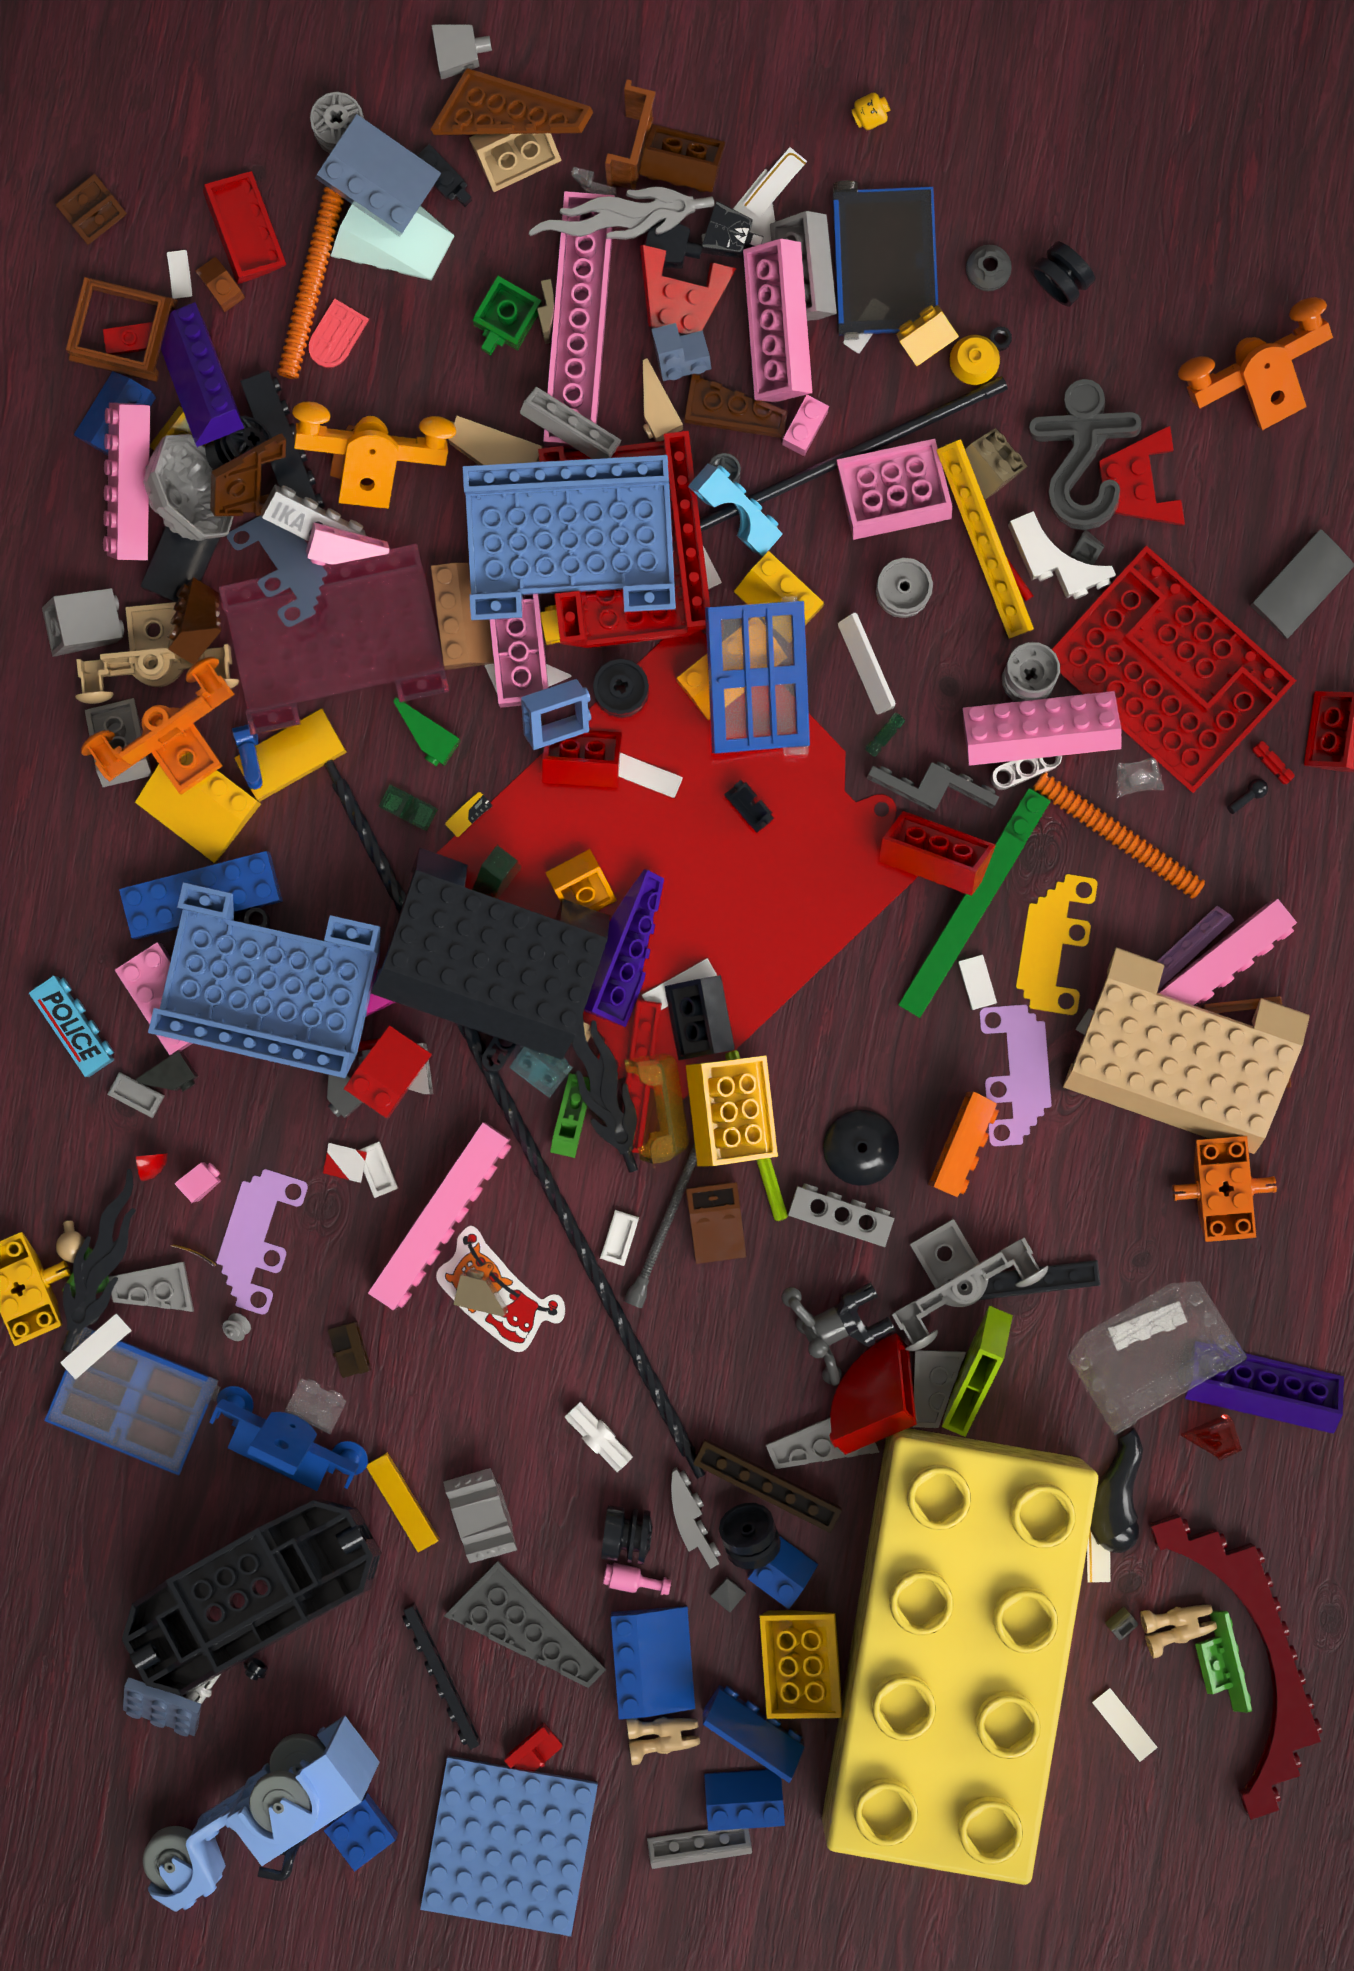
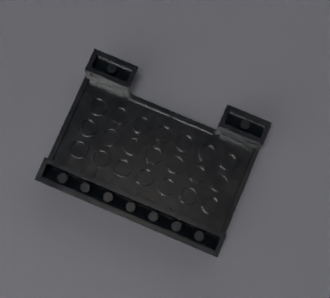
M419 848L411 870L413 876L383 966L377 971L370 994L563 1060L576 1036L608 939L610 915L562 899L556 918H549L465 888L467 864Z

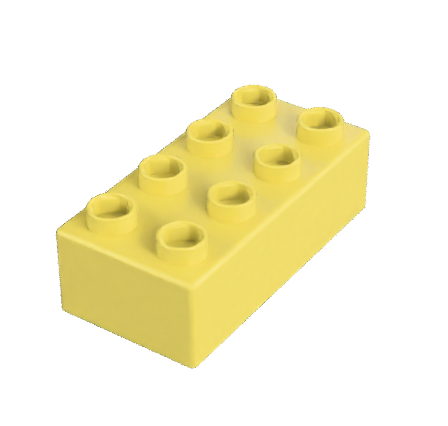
M910 1428L886 1437L842 1696L843 1717L838 1719L822 1814L826 1844L830 1851L1022 1885L1031 1882L1098 1485L1097 1472L1081 1458Z

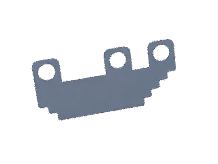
M262 515L229 532L227 539L235 550H241L259 541L278 570L262 577L258 581V586L266 597H272L289 587L297 597L296 600L281 607L277 612L285 626H294L316 614L313 607L319 603L316 597L321 595L319 587L324 585L322 578L327 576V572L322 565L314 564L310 561L311 559L307 558L306 549L308 544L303 538L263 519ZM239 531H246L250 536L249 540L244 544H237L233 539L234 535ZM270 578H278L281 585L277 590L269 591L265 588V582ZM296 607L301 612L299 618L292 621L287 620L284 616L285 611L288 608Z

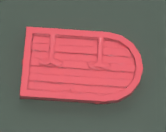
M334 299L311 336L309 353L313 361L325 368L340 365L349 355L369 319L353 308Z

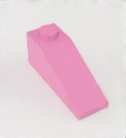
M318 523L313 524L306 549L307 558L317 565H325V563L333 565L389 553L387 541Z

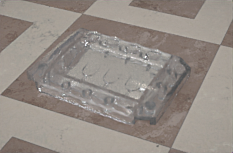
M1200 1281L1171 1283L1083 1334L1068 1357V1360L1114 1436L1137 1423L1136 1421L1219 1372L1227 1371L1247 1359L1243 1349Z

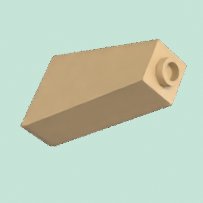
M459 416L456 417L455 422H452L456 427V435L448 439L450 445L478 465L539 462L538 449L543 447L538 444Z

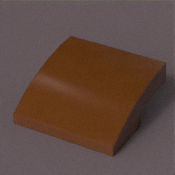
M93 174L56 204L57 208L87 245L127 215L96 174Z

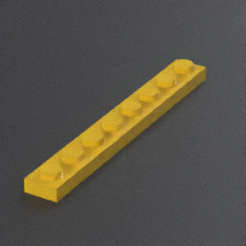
M958 440L937 449L939 459L1008 638L1010 639L1033 630L1030 617L962 441Z

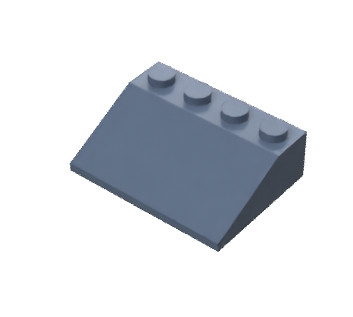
M356 114L317 173L315 179L400 237L439 178L441 172Z

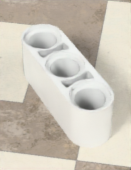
M1055 756L1056 760L1052 765L1046 764L1043 758L1010 761L997 767L992 772L991 784L998 790L1008 789L1053 770L1060 764L1062 756ZM1021 762H1029L1032 765L1031 774L1021 772ZM1004 771L1009 775V782L1007 784H1001L997 781L996 775L998 772Z

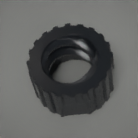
M1001 326L992 330L989 339L999 351H1004L1012 342V334L1008 328L1006 329ZM999 333L1003 334L1006 337V342L1002 344L997 343L995 336Z

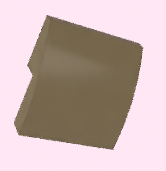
M551 279L541 281L546 306L537 308L545 344L551 342L555 301Z

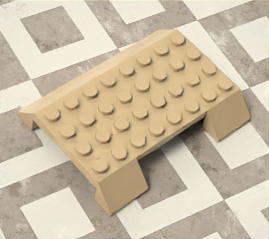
M1116 947L1107 969L1108 976L1074 1064L1071 1063L1063 1087L1209 1139L1247 1136L1249 1153L1255 1154L1266 1138L1303 1046L1310 1016L1261 998L1252 1019L1253 1026L1159 994L1157 991L1164 964Z

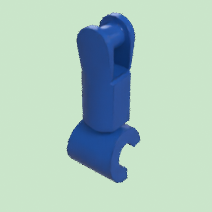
M252 723L232 728V732L239 749L244 778L250 789L257 790L262 786L263 781L255 747L259 742L258 732L255 724Z

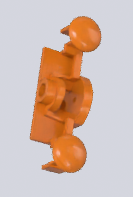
M1310 297L1297 302L1289 313L1290 318L1299 323V327L1293 330L1294 334L1291 333L1274 343H1266L1256 337L1241 340L1235 350L1236 363L1216 374L1211 373L1209 375L1215 367V362L1209 357L1200 356L1186 361L1180 367L1178 377L1188 382L1187 390L1191 401L1197 407L1202 408L1244 385L1258 427L1262 430L1307 407L1292 359L1333 338L1329 323L1321 318L1320 315L1327 307L1326 302L1317 297ZM1280 390L1279 398L1271 401L1272 394Z
M207 657L192 665L186 674V681L188 683L198 682L201 689L196 692L197 697L182 708H168L164 705L150 707L143 715V733L139 738L124 748L118 746L114 749L110 742L115 734L110 730L99 731L91 735L81 747L82 755L92 754L97 761L95 765L104 778L110 782L145 756L152 753L180 795L191 789L223 766L194 724V722L234 695L225 679L221 675L218 676L214 670L218 666L219 660L214 657ZM186 753H192V763L186 766L182 765V756Z

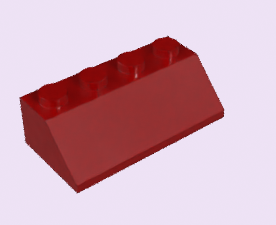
M902 811L882 838L879 862L972 896L983 880L996 844Z

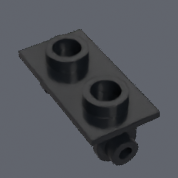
M740 780L732 789L724 794L756 833L774 819L771 815L773 812L768 809L762 800H759L757 803L753 801L757 795L747 782L744 783Z

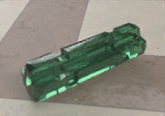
M894 713L889 719L890 722L886 723L873 738L874 741H871L866 746L865 750L871 756H877L881 751V747H884L897 732L896 729H900L904 724L905 719L900 714Z

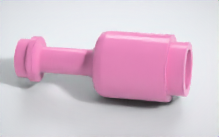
M613 1563V1565H606L603 1584L609 1585L611 1589L635 1593L639 1587H645L661 1591L660 1595H668L671 1580L666 1577L662 1581L643 1577L641 1570L637 1567Z

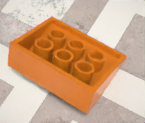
M976 1092L966 1093L928 1183L929 1186L955 1197H958L960 1193H965L969 1184V1180L966 1179L969 1170L974 1171L979 1157L975 1155L979 1146L984 1147L989 1133L985 1131L988 1124H993L999 1110L995 1109L997 1103Z

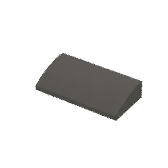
M1320 529L1253 601L1250 607L1287 640L1354 567V563Z

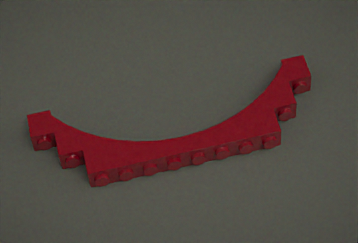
M1178 1514L1148 1523L1157 1549L1160 1551L1168 1549L1184 1555L1219 1577L1242 1602L1258 1629L1266 1649L1271 1670L1273 1688L1272 1716L1269 1734L1259 1763L1245 1788L1238 1790L1246 1815L1250 1820L1279 1811L1277 1802L1281 1801L1276 1786L1272 1787V1785L1300 1776L1298 1768L1302 1767L1297 1752L1293 1753L1292 1751L1321 1742L1319 1734L1323 1732L1318 1718H1313L1311 1709H1314V1704L1311 1696L1304 1692L1302 1685L1306 1684L1302 1670H1297L1294 1661L1298 1660L1294 1646H1289L1286 1636L1290 1635L1286 1622L1281 1621L1278 1614L1281 1611L1280 1603L1276 1596L1272 1597L1270 1587H1273V1583L1269 1573H1264L1261 1564L1265 1562L1263 1553L1260 1548L1256 1549V1546L1252 1543L1225 1551L1224 1549L1228 1548L1224 1534H1219L1214 1528L1188 1537L1187 1534L1191 1533L1186 1518L1181 1519V1516Z

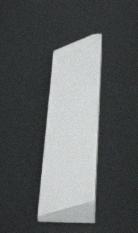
M853 613L840 621L838 627L876 714H881L893 709L896 703L860 619L856 613Z

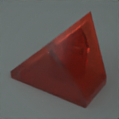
M1226 1414L1180 1434V1436L1216 1456L1219 1461L1242 1451L1234 1422Z

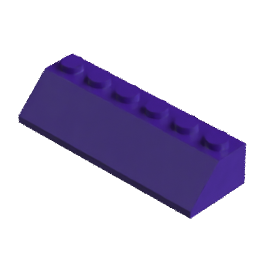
M194 302L172 311L168 318L161 351L194 442L199 447L241 430L244 426L206 324L196 303Z
M1195 1341L1186 1378L1185 1399L1334 1434L1343 1416L1344 1376Z

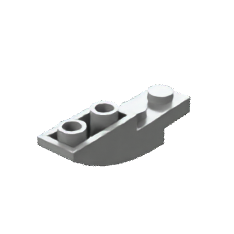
M676 1467L672 1470L671 1492L673 1511L679 1532L688 1551L690 1552L698 1547L711 1569L719 1564L718 1557L721 1553L714 1542L709 1544L705 1537L708 1531L701 1520L696 1521L695 1519L702 1515L701 1507L704 1504L697 1492L692 1494L688 1487L691 1484L690 1479L684 1470L679 1472Z

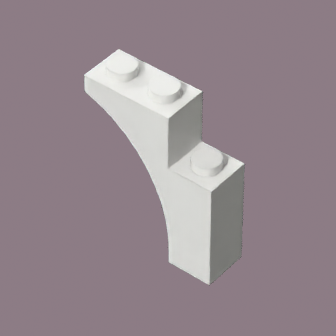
M1034 511L1011 520L1008 524L1031 580L1036 578L1039 581L1046 580L1052 577V572L1055 571L1066 598L1073 596L1074 599L1087 595V590L1096 586L1099 590L1112 584L1110 580L1116 575L1112 566L1086 564L1060 551L1042 530Z

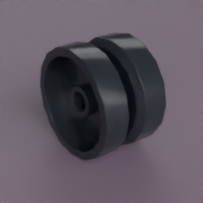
M1060 241L1055 242L1047 250V258H1039L1031 267V272L1040 286L1052 298L1067 307L1071 306L1079 298V290H1087L1095 282V275L1089 265L1072 248Z
M625 659L611 660L601 666L595 675L593 684L595 699L601 710L608 715L617 718L632 717L641 711L646 704L649 694L647 676L643 669L633 661ZM620 685L625 686L626 692L621 694L619 690H616L617 687Z
M743 1503L727 1511L720 1520L719 1533L728 1559L735 1566L742 1569L761 1568L773 1561L779 1553L781 1540L772 1513L765 1506L758 1503Z

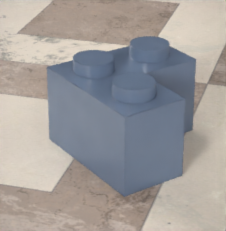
M676 323L651 329L656 358L663 381L677 380L682 376L701 374L706 370L712 369L703 330L680 336Z

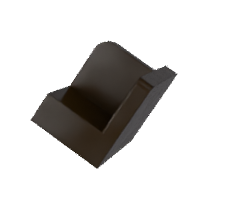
M357 1321L328 1330L334 1350L333 1356L336 1357L343 1378L369 1372L372 1369Z

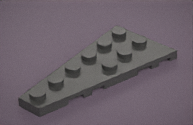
M499 1561L444 1615V1617L464 1625V1627L472 1631L474 1630L523 1656L525 1655L587 1688L606 1671V1667Z

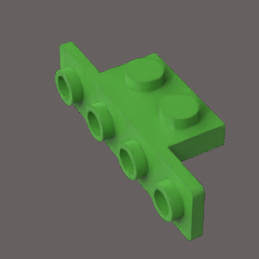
M1213 1611L1210 1617L1211 1621H1216L1217 1629L1214 1630L1215 1637L1195 1644L1207 1694H1215L1228 1689L1233 1711L1248 1713L1252 1711L1251 1697L1245 1683V1673L1238 1654L1239 1648L1235 1641L1232 1620L1229 1617L1228 1611Z

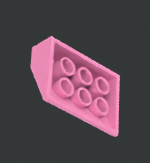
M935 439L837 459L853 540L952 519V503L943 467L936 451L938 448Z

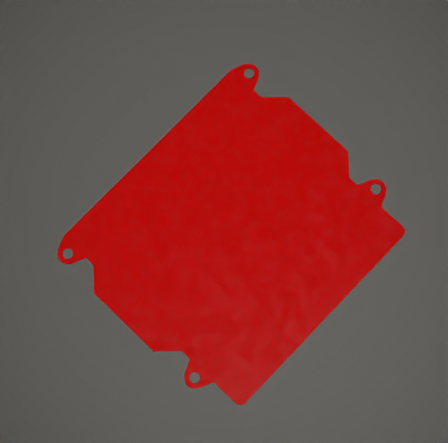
M721 621V633H722V635H723V628H724V627H723V624H722V621ZM701 630L689 636L663 639L637 663L645 672L649 685L648 699L641 711L632 717L617 718L602 711L597 702L589 709L591 713L589 730L622 732L621 753L683 777L675 798L622 777L618 778V788L542 783V753L490 802L492 804L491 808L482 814L459 837L454 836L436 854L468 865L465 888L552 919L556 918L561 902L545 872L589 849L617 900L598 910V912L610 915L609 921L644 869L664 878L659 909L654 912L653 924H655L654 934L649 936L647 947L650 949L649 959L645 958L643 972H646L645 980L637 1000L645 1001L642 997L644 993L708 958L717 976L721 975L736 1050L918 876L879 862L882 838L890 829L896 817L897 808L895 802L884 794L873 795L855 802L846 793V751L810 714V746L712 753L711 720L708 721L677 683L678 676L707 654V635ZM782 684L775 685L777 735L796 734L795 698ZM620 685L616 690H619L622 694L626 692V687ZM768 685L751 687L753 736H770ZM745 692L725 707L726 739L747 738ZM740 780L744 783L747 782L756 793L757 797L753 799L755 803L762 800L768 809L773 812L771 815L774 819L757 833L724 795ZM885 802L888 805L889 812L886 816L880 817L875 814L874 807L877 803ZM636 1003L626 1027L585 1011L583 1012V1021L591 1025L592 1020L596 1021L597 1031L606 1039L605 1044L611 1050L615 1060H617L619 1065L617 1069L618 1080L627 1075ZM666 1007L661 1010L651 1088L668 1105H678L689 1095L686 1065L726 1060L725 1054L731 1051L678 1061L669 1008Z

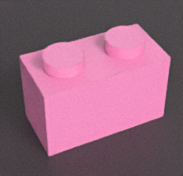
M806 395L783 438L782 445L805 456L828 413L829 406Z

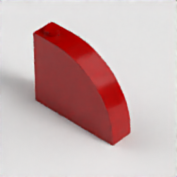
M897 1333L884 1338L865 1351L848 1369L835 1392L830 1413L831 1433L829 1436L833 1446L838 1447L845 1455L917 1425L909 1351L904 1349L907 1345Z

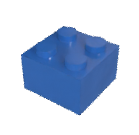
M368 1793L364 1795L361 1803L328 1823L324 1829V1832L354 1872L392 1844L398 1835L397 1831Z

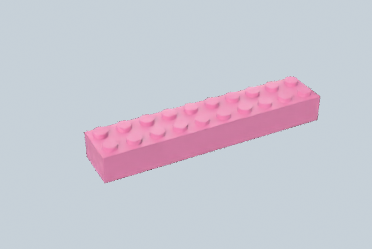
M564 191L563 208L572 209L598 197H615V195ZM589 212L573 217L562 215V220L571 222L583 221L596 216L598 213ZM613 227L600 229L582 237L571 236L561 232L547 394L597 424L612 249V239H606V234L612 232ZM544 429L543 442L545 447L563 446L564 449L577 450Z

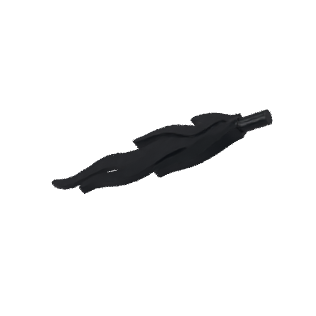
M582 1015L576 1036L572 1041V1047L586 1068L590 1082V1091L586 1089L583 1075L579 1070L575 1071L578 1090L587 1107L599 1116L606 1125L603 1126L592 1118L590 1119L592 1127L602 1139L614 1146L620 1155H623L627 1169L631 1173L638 1170L632 1153L637 1126L636 1109L630 1098L626 1083L622 1084L621 1090L624 1112L622 1113L619 1109L617 1101L618 1071L615 1058L597 1032V1024L594 1020L591 1021L590 1034L599 1051V1059L592 1053L586 1041Z
M127 1169L126 1184L123 1191L106 1207L101 1215L98 1239L92 1253L85 1261L84 1254L90 1243V1237L87 1236L76 1254L73 1265L76 1289L75 1299L72 1296L70 1284L66 1283L64 1286L63 1306L67 1319L66 1330L68 1332L61 1348L63 1351L71 1353L77 1334H80L87 1325L104 1312L109 1303L112 1290L118 1281V1277H114L107 1284L100 1298L96 1299L98 1287L118 1266L127 1250L129 1224L131 1217L136 1211L135 1208H132L124 1216L119 1236L114 1242L112 1233L119 1212L132 1194L134 1184L131 1169Z

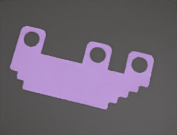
M1027 1005L983 1008L980 1011L982 1032L985 1034L1007 1032L1010 1076H997L986 1079V1098L995 1103L1012 1102L1013 1119L995 1120L993 1124L989 1123L990 1143L993 1146L1023 1144V1136L1030 1134V1126H1036L1037 1117L1044 1115V1108L1052 1106L1045 1022L1036 1021V1015L1028 1013ZM996 1012L1000 1015L1001 1023L997 1028H989L985 1024V1017L988 1013ZM997 1081L1004 1083L1007 1089L1006 1094L1000 1098L994 1097L990 1092L991 1085ZM1006 1125L1010 1130L1008 1139L1004 1141L997 1140L994 1137L995 1127Z
M267 1169L262 1171L260 1177L253 1176L250 1183L242 1182L216 1261L217 1264L223 1265L222 1274L228 1276L226 1283L233 1287L231 1295L237 1297L235 1304L237 1307L258 1314H266L273 1298L272 1291L251 1284V1280L256 1267L273 1273L281 1271L286 1257L285 1249L266 1243L264 1240L277 1201L297 1207L301 1206L308 1189L306 1182ZM289 1184L300 1186L301 1196L298 1199L291 1200L287 1198L285 1189ZM275 1250L279 1253L280 1261L276 1266H268L264 1262V1255L267 1251ZM258 1291L263 1292L267 1298L266 1304L261 1308L254 1307L250 1301L252 1294Z

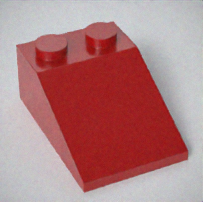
M389 1026L344 1087V1090L385 1118H389L432 1054Z

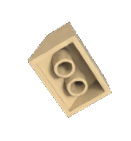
M551 133L476 134L469 137L476 157L493 192L562 161Z

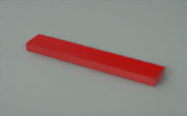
M637 1000L626 1075L629 1095L637 1113L633 1153H642L662 1003Z

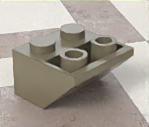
M996 428L971 443L965 449L985 500L998 492L1028 467L1021 455L1014 451L1005 436L999 433Z

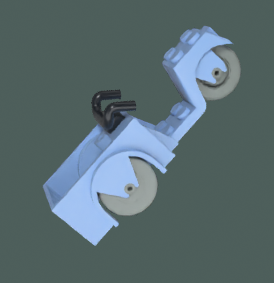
M343 1716L328 1727H322L317 1734L319 1739L302 1733L292 1734L283 1738L273 1750L270 1764H265L262 1770L248 1778L246 1784L235 1791L233 1795L203 1813L199 1817L193 1831L181 1826H169L156 1832L147 1844L142 1860L144 1871L151 1881L148 1891L152 1898L177 1912L181 1908L184 1910L190 1908L197 1901L198 1897L202 1895L207 1897L217 1888L216 1883L223 1877L222 1872L226 1866L215 1838L220 1832L219 1829L225 1825L239 1835L261 1866L279 1855H285L282 1870L260 1867L258 1877L275 1881L286 1880L291 1875L295 1856L300 1846L307 1842L308 1836L361 1803L379 1765V1760L347 1717Z

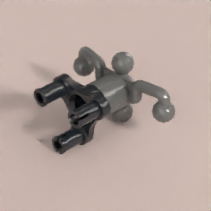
M871 1282L852 1292L847 1291L841 1294L842 1298L839 1304L814 1317L800 1303L801 1292L797 1288H786L781 1295L782 1302L787 1307H791L799 1317L796 1321V1327L800 1333L806 1335L809 1341V1354L814 1358H824L826 1367L822 1372V1377L827 1384L837 1386L842 1378V1371L836 1365L835 1358L829 1348L830 1345L847 1336H851L865 1346L870 1347L876 1344V1340L895 1331L889 1317L867 1327V1325L864 1326L857 1313L859 1306L874 1298H878Z

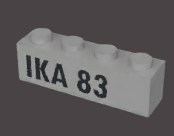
M274 485L261 509L263 519L309 541L314 523L366 536L365 530H363V526L354 520L348 522L340 518L341 515L330 508L326 511L318 507L319 504L308 497L302 499L295 495L296 492L284 485L282 487Z

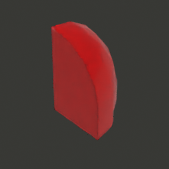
M167 1154L136 1156L140 1180L147 1181L155 1178L166 1165Z

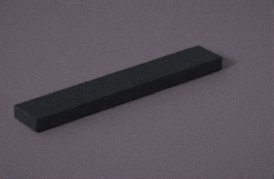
M1098 1260L1050 1265L1042 1279L1027 1287L1015 1286L1017 1282L1022 1280L1017 1270L1001 1271L988 1279L987 1288L979 1300L1100 1286ZM966 1284L961 1285V1289L965 1290L967 1288Z

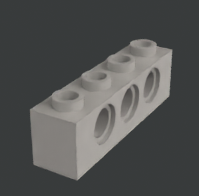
M805 1183L802 1188L796 1187L788 1216L882 1247L886 1246L895 1219L889 1216L890 1211L879 1207L872 1211L865 1208L866 1203L854 1199L851 1200V1203L841 1201L842 1195L830 1191L827 1192V1195L817 1193V1187ZM815 1199H821L825 1204L824 1210L818 1214L813 1213L810 1208L811 1202ZM845 1207L848 1210L849 1216L845 1221L836 1220L834 1214L837 1208ZM861 1216H871L873 1224L869 1229H862L859 1226Z

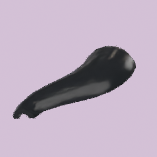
M1134 1428L1126 1435L1118 1438L1119 1450L1097 1485L1090 1530L1096 1543L1112 1553H1123L1137 1543L1139 1538L1138 1516L1133 1503V1488L1142 1461L1143 1447L1140 1437Z

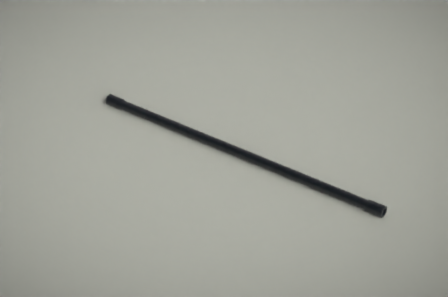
M1000 376L981 385L978 389L751 494L747 498L749 500L753 498L759 504H762L837 469V459L873 452L977 402L989 399L1008 390L1004 378ZM732 503L700 518L701 532L739 515L736 506Z

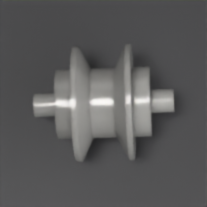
M233 1313L223 1323L222 1328L228 1338L234 1341H241L244 1339L245 1334L250 1332L251 1325L246 1317Z

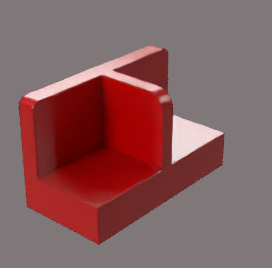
M542 1723L505 1756L504 1761L510 1768L514 1766L516 1769L535 1772L539 1767H544L546 1761L563 1747V1744L548 1726Z

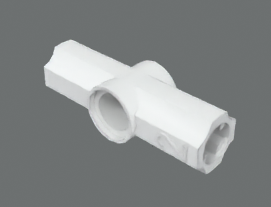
M581 1402L565 1416L567 1421L583 1436L582 1439L596 1454L599 1453L616 1472L621 1470L633 1458L631 1453L615 1438L616 1435L603 1421L598 1420Z

